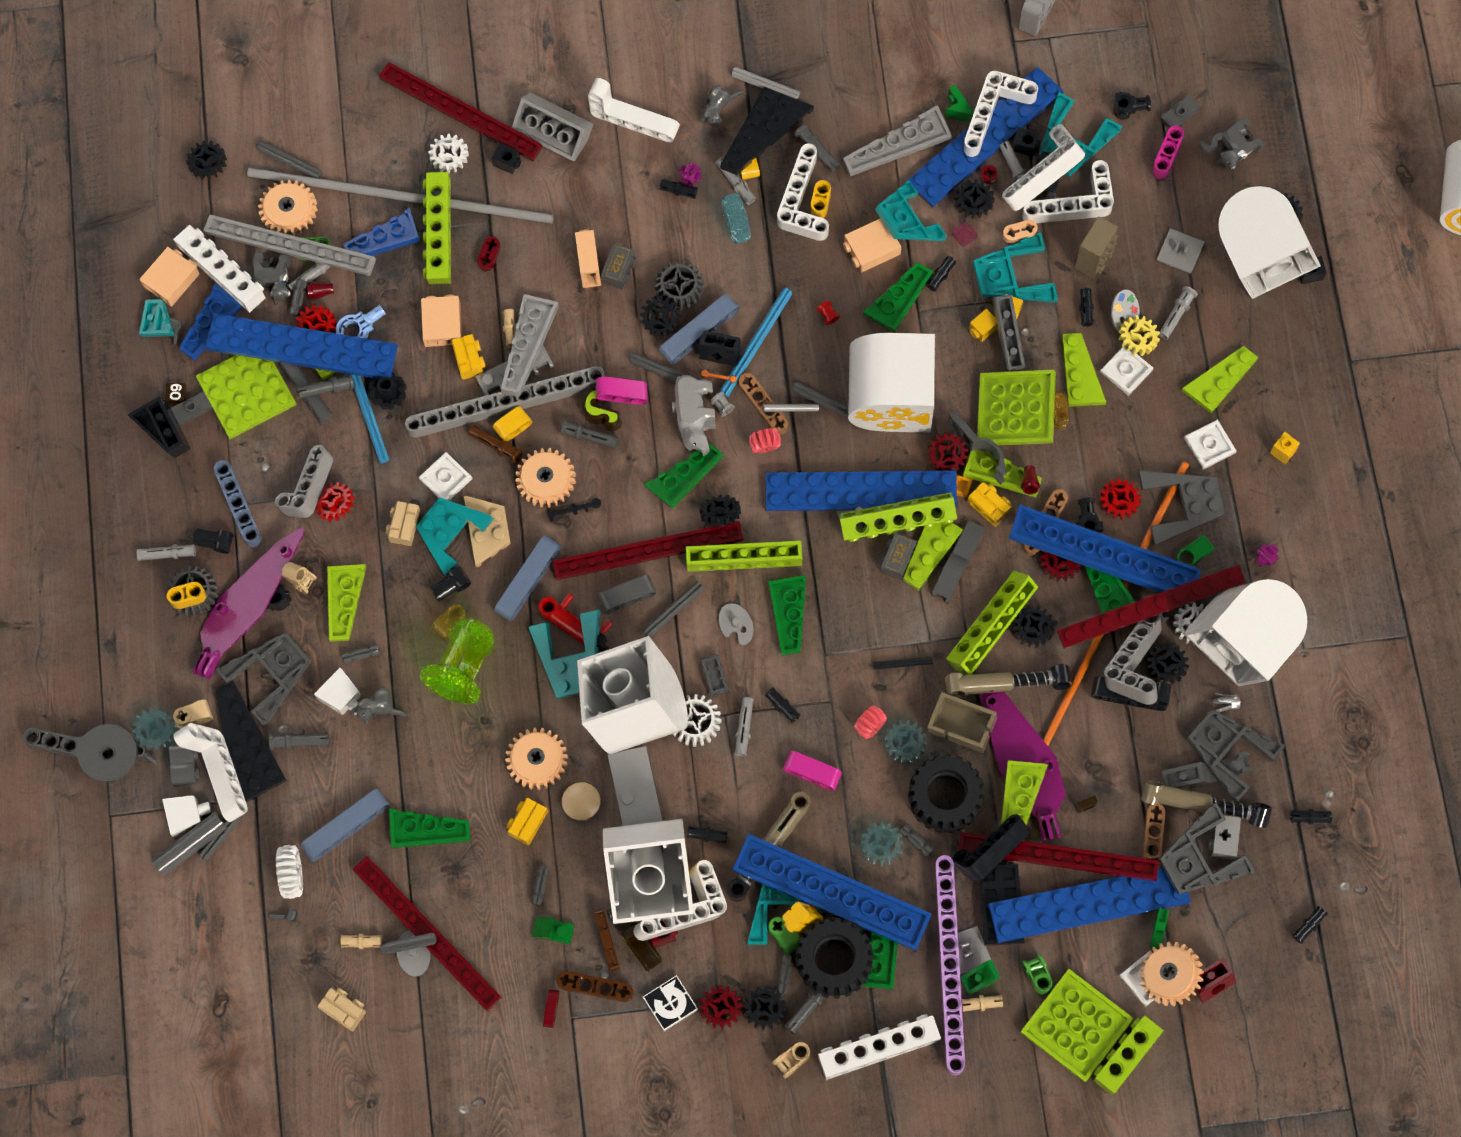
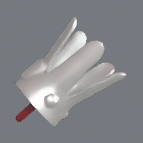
M1215 693V695L1225 697L1213 700L1216 704H1229L1226 707L1217 709V712L1240 709V702H1244V700H1240L1238 694L1224 695Z

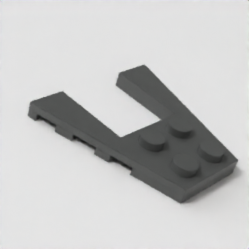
M1151 471L1138 472L1141 491L1178 485L1186 520L1152 525L1150 527L1154 546L1225 514L1216 477Z
M286 632L264 643L265 645L252 649L247 654L215 669L228 684L259 660L280 684L274 692L251 711L264 727L312 662Z
M1211 710L1188 736L1187 740L1231 798L1237 803L1250 786L1221 764L1222 758L1241 737L1271 762L1284 749L1285 745L1282 743L1278 744L1272 741L1271 738L1252 731L1251 728L1243 727L1235 723V720Z
M1217 802L1213 803L1158 858L1177 894L1255 873L1246 855H1242L1212 873L1193 840L1226 820Z

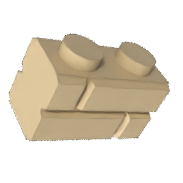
M397 501L395 507L391 508V525L388 524L386 527V536H388L389 542L412 546L420 514L418 505Z
M331 987L318 1005V1008L353 1032L366 1014V1011L363 1009L364 1004L355 998L353 1001L348 999V993L338 987L335 990Z

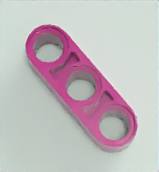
M1179 126L1169 128L1155 159L1152 173L1157 179H1164L1168 176L1181 146L1184 130ZM1171 136H1177L1178 139H1174ZM1164 151H1170L1172 154H1167ZM1158 166H1163L1165 169H1159Z
M599 377L596 379V398L603 401L643 405L648 402L647 383L621 378Z
M795 751L789 752L782 768L791 775L831 791H835L842 775V771Z

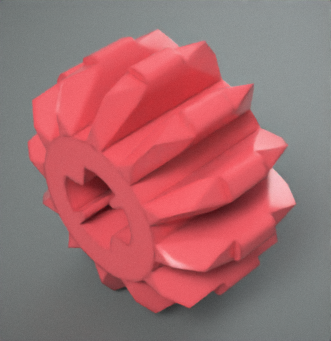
M775 428L759 430L749 436V443L753 453L771 452L781 446L780 433Z
M875 705L865 710L854 725L858 734L865 739L877 734L887 720L886 715L883 713L884 711Z

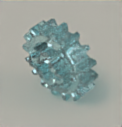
M150 707L148 713L143 710L142 717L136 716L139 721L133 722V725L137 727L132 730L136 734L135 740L137 742L140 741L139 744L143 747L146 745L149 750H151L152 746L159 750V745L161 744L166 747L165 742H171L170 735L175 733L172 728L176 727L175 723H172L173 717L168 716L169 713L166 710L162 712L159 707L156 711ZM162 719L165 720L166 727L162 725ZM142 730H143L144 732H147V734H146L147 739L144 738V736H143V734H142Z
M899 720L898 726L894 723L892 724L893 730L887 729V734L890 736H885L884 740L888 742L885 744V748H890L888 751L889 755L895 754L894 760L900 757L902 763H904L906 758H908L909 762H912V757L919 759V753H924L923 747L927 745V742L923 740L926 739V734H921L923 731L922 727L916 728L917 722L910 725V720H907L906 724ZM914 734L917 735L919 743L914 740ZM909 736V742H906L902 747V741ZM892 739L897 742V749L894 747Z
M881 822L880 826L873 823V829L867 827L866 831L868 834L863 833L862 838L865 840L861 841V846H865L862 849V853H868L866 859L868 860L872 857L873 864L880 861L881 866H883L884 861L891 864V858L897 860L898 856L896 853L901 854L902 849L899 847L904 845V842L899 841L902 838V834H896L898 828L896 827L892 830L891 823L886 827L884 822ZM874 834L875 840L869 844V839ZM879 840H882L883 843L886 842L885 847L878 845ZM895 843V848L890 853L889 848ZM874 852H878L882 854V856L876 855Z

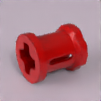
M831 301L823 302L816 309L825 319L824 323L827 326L835 323L840 318V315L832 308Z

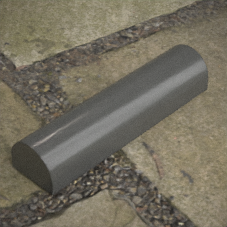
M1012 294L993 297L1006 372L1025 368Z
M280 363L281 370L295 390L296 387L311 385L298 365ZM319 394L302 398L320 425L323 426L333 418L332 412Z
M213 812L152 859V863L163 876H166L227 829V826L219 814Z

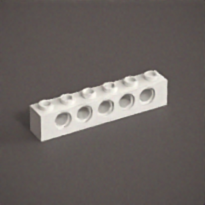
M189 225L173 239L177 247L187 257L194 261L198 267L249 313L266 298L262 292L264 288L257 281L254 283L246 271H240L239 265L234 260L230 262L227 259L226 253L221 249L218 251L214 242L210 239L206 240L204 234L198 228L194 229Z
M927 1014L921 1015L916 1018L917 1021L909 1023V1021L897 1024V1028L891 1030L889 1027L883 1028L878 1031L879 1034L873 1036L865 1034L859 1037V1041L852 1043L851 1040L840 1043L841 1047L835 1049L832 1046L822 1049L821 1053L818 1054V1059L825 1079L828 1080L939 1042L941 1037L933 1015L929 1017ZM919 1028L922 1031V1036L919 1038L914 1037L911 1034L912 1029ZM897 1034L901 1035L903 1042L895 1044L892 1041V1037ZM881 1041L884 1044V1049L881 1051L875 1050L873 1043ZM858 1047L863 1048L865 1055L857 1057L854 1054V1050ZM843 1054L846 1057V1061L843 1064L837 1063L835 1061L836 1055Z

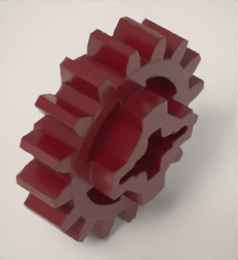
M944 431L942 437L936 434L937 440L931 439L933 446L927 447L931 450V452L927 453L928 457H932L929 461L930 464L936 463L934 467L936 470L941 467V471H945V469L952 471V468L958 471V465L964 466L963 459H968V456L964 454V452L968 451L967 447H963L966 444L965 440L960 442L961 436L958 435L955 438L954 432L947 436L946 431ZM944 440H952L950 443H942ZM958 445L960 447V456L956 454L955 450ZM936 448L940 451L938 459L935 456ZM951 448L952 454H947L946 456H944L945 453L943 450H949ZM946 461L954 462L952 464H945Z
M1042 551L1044 555L1040 556V560L1043 561L1040 567L1046 568L1044 575L1050 573L1049 579L1056 577L1057 582H1059L1060 578H1063L1066 582L1068 576L1073 579L1075 576L1074 572L1079 573L1081 564L1064 559L1057 566L1058 561L1062 557ZM1048 559L1052 563L1053 567L1049 565Z
M719 985L718 990L711 987L712 993L709 994L705 991L704 994L707 998L700 999V1002L704 1004V1006L699 1007L700 1011H704L701 1017H707L706 1024L708 1025L712 1022L713 1029L720 1025L721 1030H723L726 1024L731 1028L732 1021L738 1023L736 1016H742V1013L738 1011V1009L743 1008L742 1004H738L741 1001V997L735 998L737 992L736 990L729 992V986L725 990H722L721 985ZM716 995H721V997L716 1000L712 999ZM729 997L733 1000L735 1008L729 1005ZM721 1003H724V1007L726 1008V1010L722 1009L721 1012H719L717 1006H720ZM708 1007L714 1011V1017L710 1016ZM726 1015L731 1016L726 1020H721Z

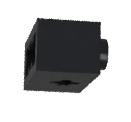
M704 330L699 343V359L736 366L740 356V338Z

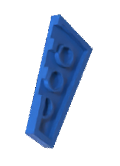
M410 208L405 210L404 214L390 218V221L380 226L379 224L375 226L371 232L363 233L344 243V248L373 256L419 242L420 239Z
M214 284L210 296L205 300L203 309L195 318L196 321L193 327L189 329L179 347L180 351L194 362L206 349L214 313L236 317L244 308L216 284Z

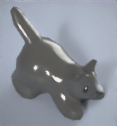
M720 85L714 86L707 95L706 101L708 105L703 110L700 122H704L707 119L708 124H720L722 122L720 111L729 101L745 91L737 90L730 94L727 90L722 89Z
M385 688L376 691L369 699L361 700L357 703L356 707L350 710L352 714L357 713V716L366 725L368 720H372V715L391 714L407 717V714L402 710L393 708L390 692Z

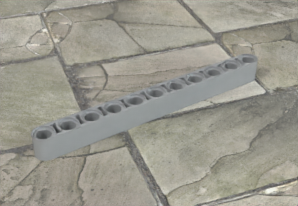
M596 366L527 384L520 395H528V398L525 400L502 393L501 391L408 417L405 421V427L411 437L418 438L507 414L518 406L526 409L578 395L596 388V380H593L592 377L595 375L605 377L604 371ZM577 380L583 381V383L580 385L574 384V382ZM559 385L565 386L562 390L556 389ZM540 390H546V391H547V392H546L545 394H543V395H539V394H538V392H539ZM503 400H510L506 405L501 404ZM485 405H492L490 409H483ZM469 409L474 410L472 414H465ZM450 414L456 415L453 419H447V416ZM430 420H437L435 424H429ZM413 424L419 425L416 429H411L410 427Z

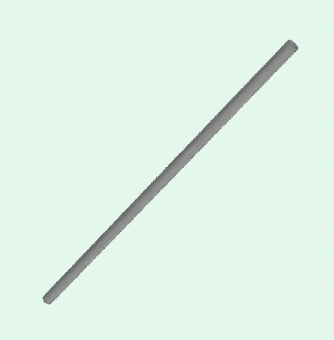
M248 168L247 172L248 177L279 182L283 180L286 183L288 180H291L292 184L298 181L299 185L304 183L305 186L423 204V197H426L423 194ZM451 199V208L549 224H553L554 215Z

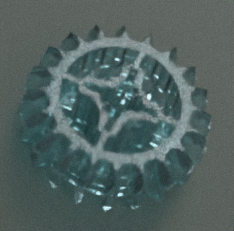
M736 193L723 197V213L730 238L735 244L745 243V241L750 240L751 232L741 196Z

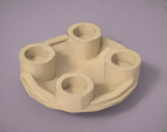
M585 782L575 783L564 791L562 808L570 818L578 821H588L599 810L601 804L600 795L591 784Z

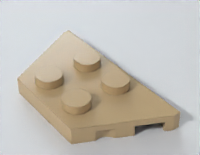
M464 496L466 507L495 518L484 532L471 521H468L475 565L479 567L482 565V562L489 557L492 558L499 550L511 544L505 507Z

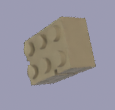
M1101 217L1097 218L1080 245L1075 265L1076 270L1093 279L1097 274L1101 275L1106 266L1107 259L1110 260L1115 252L1114 248L1119 237L1117 234L1118 226Z
M941 692L927 727L928 733L943 739L948 736V740L984 753L990 738L989 733H992L997 721V712Z

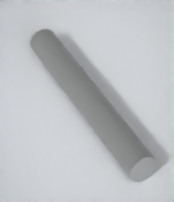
M763 404V412L819 411V404Z

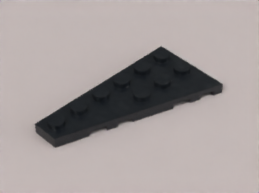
M764 87L721 162L720 169L738 175L752 163L754 158L762 155L767 147L775 144L790 131L793 125L801 122L806 114H810L814 110V106Z
M232 681L217 689L216 696L222 735L247 803L287 780L240 692Z

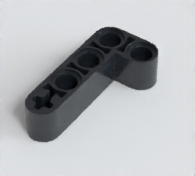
M1096 676L1093 680L1091 697L1107 702L1165 711L1169 705L1172 686L1164 682H1155L1158 699L1154 704L1146 705L1109 690L1106 687L1105 677Z
M1018 814L1011 815L973 852L961 849L953 855L952 860L964 876L973 881L982 880L1029 835L1030 830Z

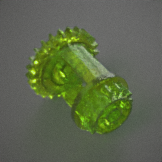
M465 618L462 622L458 621L455 627L450 628L448 632L450 642L440 663L423 667L419 678L422 683H425L424 686L430 687L429 690L434 691L436 695L449 701H454L457 704L460 702L463 705L468 704L470 706L471 704L475 705L481 695L480 688L477 687L474 678L484 657L492 655L495 639L492 630L487 625L474 619Z

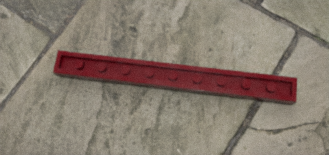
M390 62L387 63L379 75L380 80L495 142L518 150L521 156L531 161L535 160L543 148L541 143Z
M736 521L735 523H729L728 527L722 525L719 528L717 525L713 528H703L552 561L556 580H562L686 553L687 546L726 545L744 541L740 521Z
M1236 565L1057 630L1063 649L1239 586L1246 583L1240 565Z
M961 832L958 851L966 849L973 852L988 836ZM1022 841L1004 858V860L1154 882L1157 881L1159 860Z
M368 856L352 869L415 936L429 933L435 934L436 943L425 947L487 1012L502 998Z

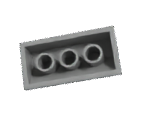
M529 93L521 98L512 128L541 143L542 146L575 161L587 143L594 124L533 93Z

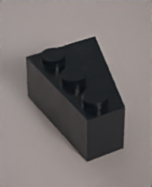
M160 396L128 414L140 428L172 457L176 458L191 449L168 402Z

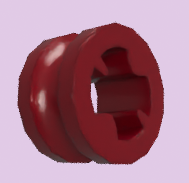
M992 165L984 166L981 170V180L986 184L994 183L997 179V169ZM986 172H990V174H992V177L989 178L988 175H986Z

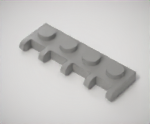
M543 345L531 370L535 376L539 375L537 369L546 364L550 368H554ZM508 361L476 376V380L485 396L490 395L489 392L497 388L501 389Z

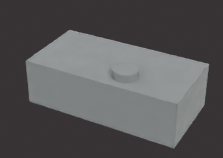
M646 746L608 754L623 826L662 821Z

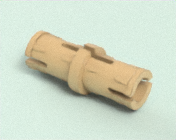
M506 309L502 311L504 319L503 332L506 337V347L512 348V341L516 332L514 310Z
M359 933V935H341V948H380L382 944V935H364V933Z
M979 995V998L961 999L962 1005L970 1004L963 1006L962 1011L979 1009L985 1011L987 1008L1003 1007V1001L994 1002L1001 1000L1002 995L987 997Z

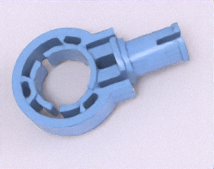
M378 305L367 314H363L360 311L356 315H346L339 320L336 326V334L345 335L343 326L347 328L350 324L359 325L360 330L356 337L367 339L369 332L374 330L372 323L386 315V313Z

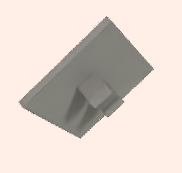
M1170 228L1156 261L1191 274L1204 241Z
M978 926L958 933L960 975L973 970L987 960H991L988 950L984 946V940ZM950 940L943 943L946 949L954 947V943ZM949 960L951 968L953 969L955 967V963L952 960Z

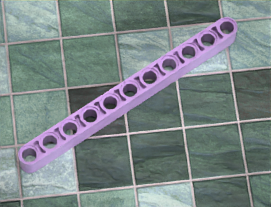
M943 855L936 860L935 878L945 1059L948 1073L957 1076L964 1070L965 1053L954 863L951 857ZM941 862H946L949 864L950 868L948 870H942L940 869L939 864ZM946 881L950 883L951 887L948 890H944L940 887V883ZM949 901L952 907L946 910L942 908L941 903ZM944 921H950L952 922L953 927L951 929H945L942 926V923ZM950 940L954 943V947L946 949L943 943ZM947 960H952L955 963V967L948 969L944 963ZM948 980H953L957 986L954 989H949L945 983ZM949 1000H954L958 1007L950 1009L946 1003ZM955 1020L958 1022L959 1027L954 1030L950 1029L948 1022ZM952 1040L958 1041L960 1048L957 1050L951 1049L949 1042ZM954 1060L960 1062L961 1068L953 1070L950 1067V1062Z

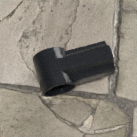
M197 528L194 532L193 544L212 548L219 553L229 554L234 534L225 530H217L215 532Z
M460 566L452 569L447 574V577L430 586L440 602L454 592H461L471 585V581Z

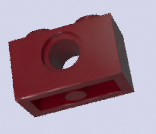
M1223 957L1203 969L1204 973L1199 975L1203 978V981L1198 982L1201 988H1195L1194 991L1203 1004L1237 983L1234 972Z

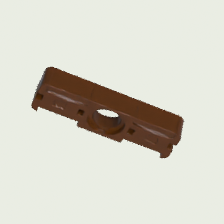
M604 909L594 911L610 972L619 971L620 967Z

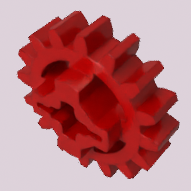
M313 304L312 309L306 306V312L300 311L301 317H296L298 324L295 327L304 328L305 326L306 329L330 333L336 332L334 325L337 322L334 319V314L330 313L328 307L324 310L321 304L319 308H316L315 304Z
M1118 478L1116 483L1110 480L1109 485L1105 484L1104 490H1101L1100 495L1102 497L1099 499V503H1104L1101 509H1107V516L1112 513L1113 519L1116 516H1120V519L1123 520L1124 515L1130 518L1131 512L1136 514L1137 508L1140 507L1141 503L1139 500H1141V495H1137L1139 488H1133L1134 482L1130 485L1127 484L1128 479L1121 482L1120 478ZM1130 494L1132 495L1133 503L1131 502L1132 500L1129 498ZM1108 495L1112 501L1111 504L1108 501Z
M339 482L335 486L333 483H330L329 488L324 486V491L320 494L315 512L324 521L327 519L329 522H332L333 518L339 521L340 516L345 518V513L351 512L349 507L354 506L352 502L355 500V497L352 495L353 492L346 484L341 485Z

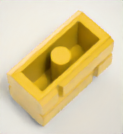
M472 334L452 339L451 342L461 378L465 380L482 374V368L486 366L483 356L479 357L478 351L481 350L479 341L474 340Z
M982 482L969 495L967 503L996 527L1011 512V503L1006 497H1000L996 493L997 490L994 486Z
M526 798L524 802L521 801L519 803L515 819L511 818L506 828L508 829L507 833L509 836L529 846L545 819L548 810L539 803Z
M796 902L791 907V910H788L782 916V919L785 921L784 926L790 932L795 931L797 934L804 933L807 928L811 929L817 921L819 924L823 921V916L815 907L802 902Z

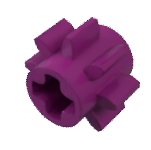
M688 163L687 166L682 165L679 171L681 181L686 185L692 186L694 182L699 183L701 180L702 172L700 167L694 163Z
M1264 544L1256 552L1258 556L1256 561L1262 567L1266 564L1271 567L1280 558L1277 555L1279 549L1274 544L1271 546Z

